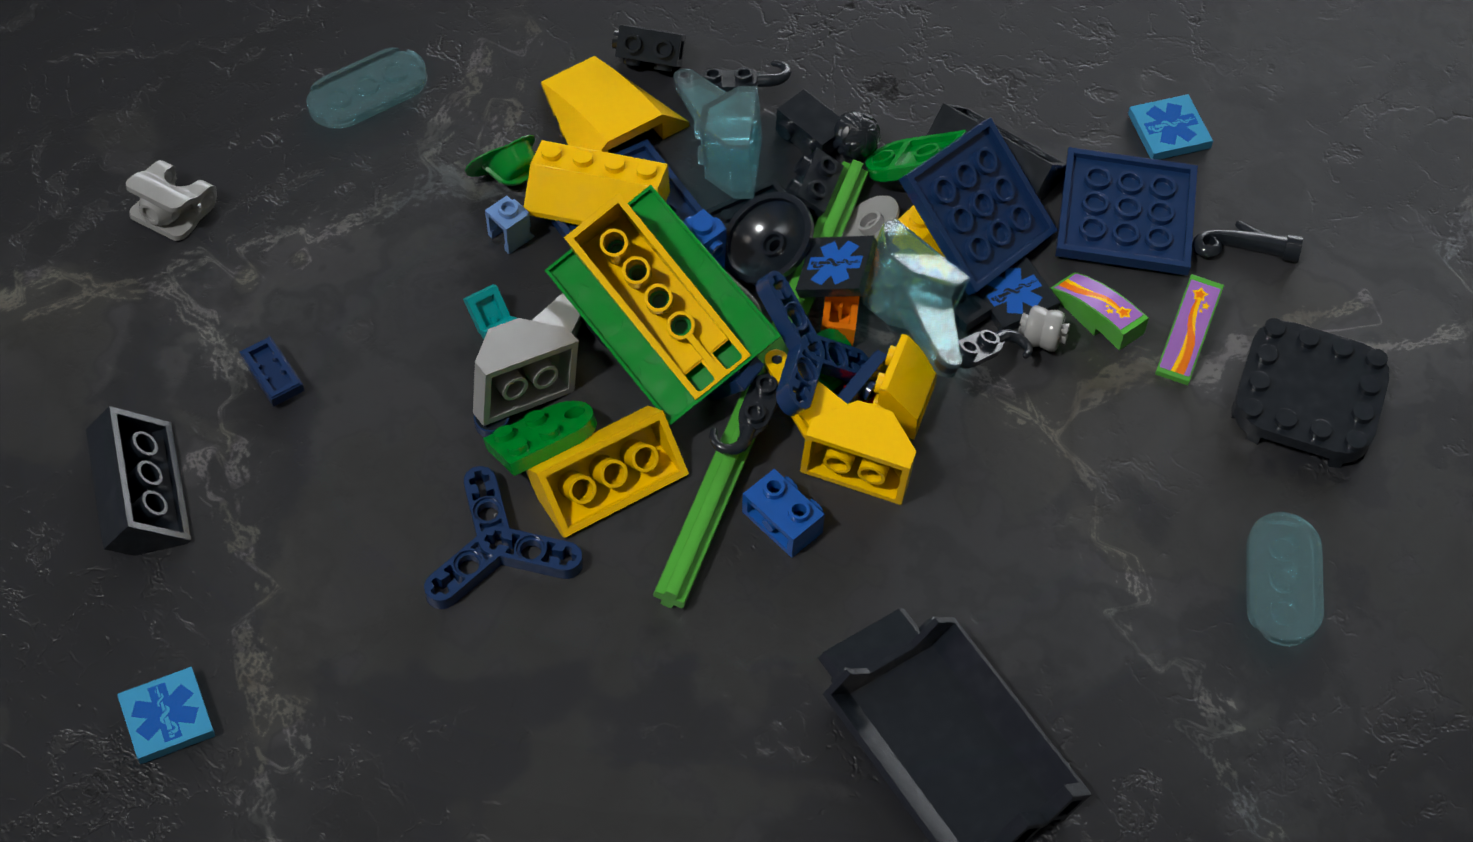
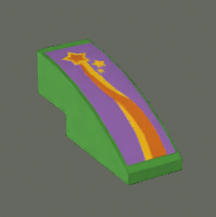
M1074 272L1050 287L1061 304L1093 336L1099 332L1102 333L1118 350H1121L1145 333L1149 317L1118 292L1097 280Z
M1191 274L1155 375L1188 386L1221 296L1223 284Z

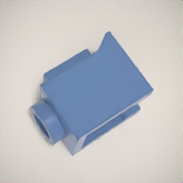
M506 195L485 210L488 235L493 239L501 232H504V248L508 254L535 237L530 232L529 212L515 199L512 200Z

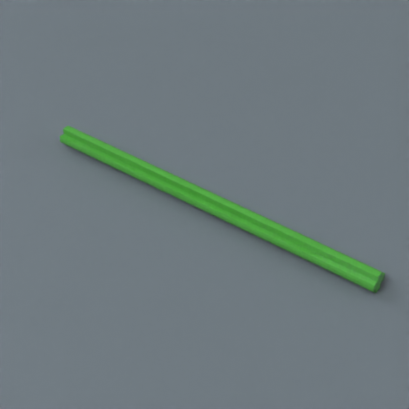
M853 159L851 164L845 161L841 163L844 165L825 213L816 220L813 238L842 237L869 174L868 171L862 169L863 163ZM804 258L795 269L789 284L808 317L816 297L799 298L795 290L805 261ZM772 321V326L777 330L775 324ZM780 337L761 352L757 358L764 364L765 355L769 351L778 349L788 355L789 350L782 337ZM762 369L758 375L764 374V370ZM749 387L742 391L721 437L720 441L722 443L732 444L739 437L738 415ZM756 437L752 440L747 450L738 455L730 456L715 451L654 590L653 596L661 599L660 604L671 609L673 605L681 609L684 607Z

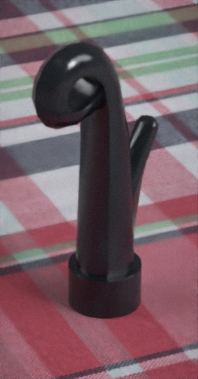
M1237 221L1235 226L1239 230H1207L1198 234L1192 241L1194 251L1205 258L1218 255L1222 250V245L1283 257L1282 260L1298 263L1303 236L1287 234V237L1274 235L1253 228L1242 221Z

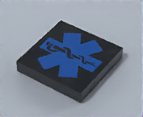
M875 235L813 238L795 289L799 298L863 296L878 245Z
M1023 256L976 292L992 308L990 319L998 330H1013L1021 326L1022 314L1029 315L1031 308L1035 305L1044 307L1047 310H1058L1061 303L1026 256Z

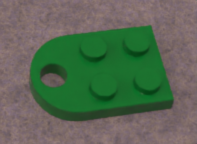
M966 130L901 139L886 144L867 158L865 164L869 176L872 180L879 182L896 181L965 134Z
M565 401L553 404L542 410L531 411L523 419L511 425L497 428L493 434L484 437L483 440L487 450L513 476H516L585 441L595 431L597 421L594 411L589 404L582 401Z

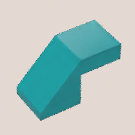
M492 284L463 299L474 325L483 339L489 328L518 318L510 316L497 285Z

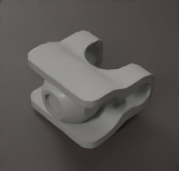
M158 160L145 171L137 172L126 181L127 191L140 197V200L129 210L130 218L172 240L179 241L185 239L195 229L199 221L214 208L217 200L216 186L204 180H197L187 186H175L177 179L175 166L163 160Z

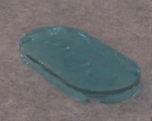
M386 48L314 82L306 100L309 114L318 124L329 128H346L355 125L417 95L424 88L427 81L425 62L420 55L408 49L405 52L399 51V48Z
M1274 512L1258 519L1247 539V614L1250 623L1254 628L1257 627L1263 633L1262 636L1272 643L1283 646H1296L1306 642L1308 638L1314 636L1322 624L1324 617L1323 554L1321 538L1308 521L1295 514Z

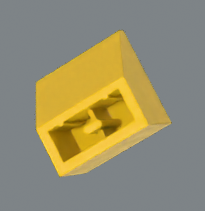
M901 334L897 346L891 345L885 360V365H887L885 373L880 372L874 387L876 396L873 403L892 411L908 438L915 439L936 385L938 368L935 366L934 361L908 335Z

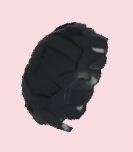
M860 111L845 112L838 118L834 126V136L836 139L833 142V147L838 149V152L843 155L845 162L852 163L854 159L864 163L878 148V143L881 139L880 127L870 114Z

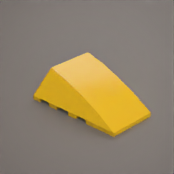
M596 56L541 81V86L551 110L558 120L562 136L565 137L567 144L570 146L608 152V150L651 128L662 139H665L690 126L689 121Z

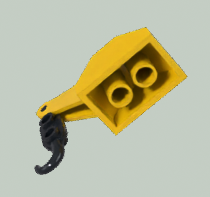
M774 349L765 355L764 374L758 375L750 384L739 410V437L737 441L732 444L722 443L717 437V428H711L709 435L710 443L716 451L730 456L738 455L746 451L751 445L752 440L768 427L778 404L776 390L787 358V354L784 351ZM818 381L810 407L795 416H791L805 439L800 472L902 505L908 488L916 450L894 413L875 403H865L857 400L847 404Z

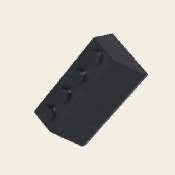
M943 103L927 135L960 130L968 132L986 120V118L964 106ZM996 125L1038 198L1044 200L1064 177L1066 163Z
M109 406L86 429L103 549L138 556L188 544L191 541L171 422Z

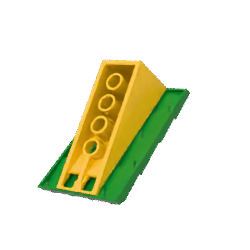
M652 185L648 186L629 203L618 193L564 237L571 249L545 269V272L657 409L663 410L670 426L781 337L778 331ZM643 272L645 274V277L641 280H633L635 273Z

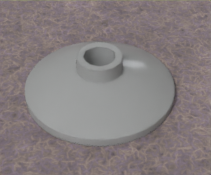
M876 196L860 203L854 208L842 237L875 235L878 241L895 225V221L900 213L898 203L890 196Z

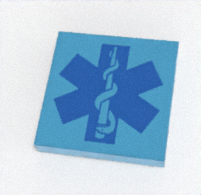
M1189 94L1135 105L1129 108L1128 115L1150 159H1164L1209 149L1212 146L1213 140Z
M192 667L117 694L140 764L215 737Z

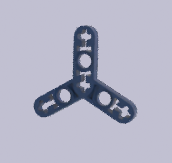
M771 271L757 281L756 291L789 350L776 390L777 403L784 413L789 416H795L810 407L820 373L850 382L869 358L858 348L817 335L790 284L780 272Z
M476 466L466 472L464 476L465 493L476 537L425 580L424 590L426 600L430 606L436 609H447L457 603L500 565L561 579L574 578L583 568L582 552L572 542L509 528L494 472L488 467ZM483 480L487 496L480 497L476 481ZM485 508H494L498 511V515L489 521L478 517L479 512ZM496 540H502V545H498L496 549L490 548V544H494ZM513 543H515L514 554H510V549H513ZM528 546H536L541 550L540 555L534 559L524 558L521 552ZM550 550L552 551V556H549L550 561L547 562L548 551ZM566 555L572 556V561H568L567 565H561L560 560H564ZM471 560L479 564L477 571L472 574H464L459 570V566L465 561ZM450 574H453V576H454V578H455V579H453L452 581H451V576H450ZM438 586L442 589L447 587L448 593L443 594L439 592L436 594L435 588Z

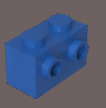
M773 469L743 493L742 512L791 558L823 533L825 514L821 506L813 499L808 500L798 490L797 485L791 478L783 477L777 470Z

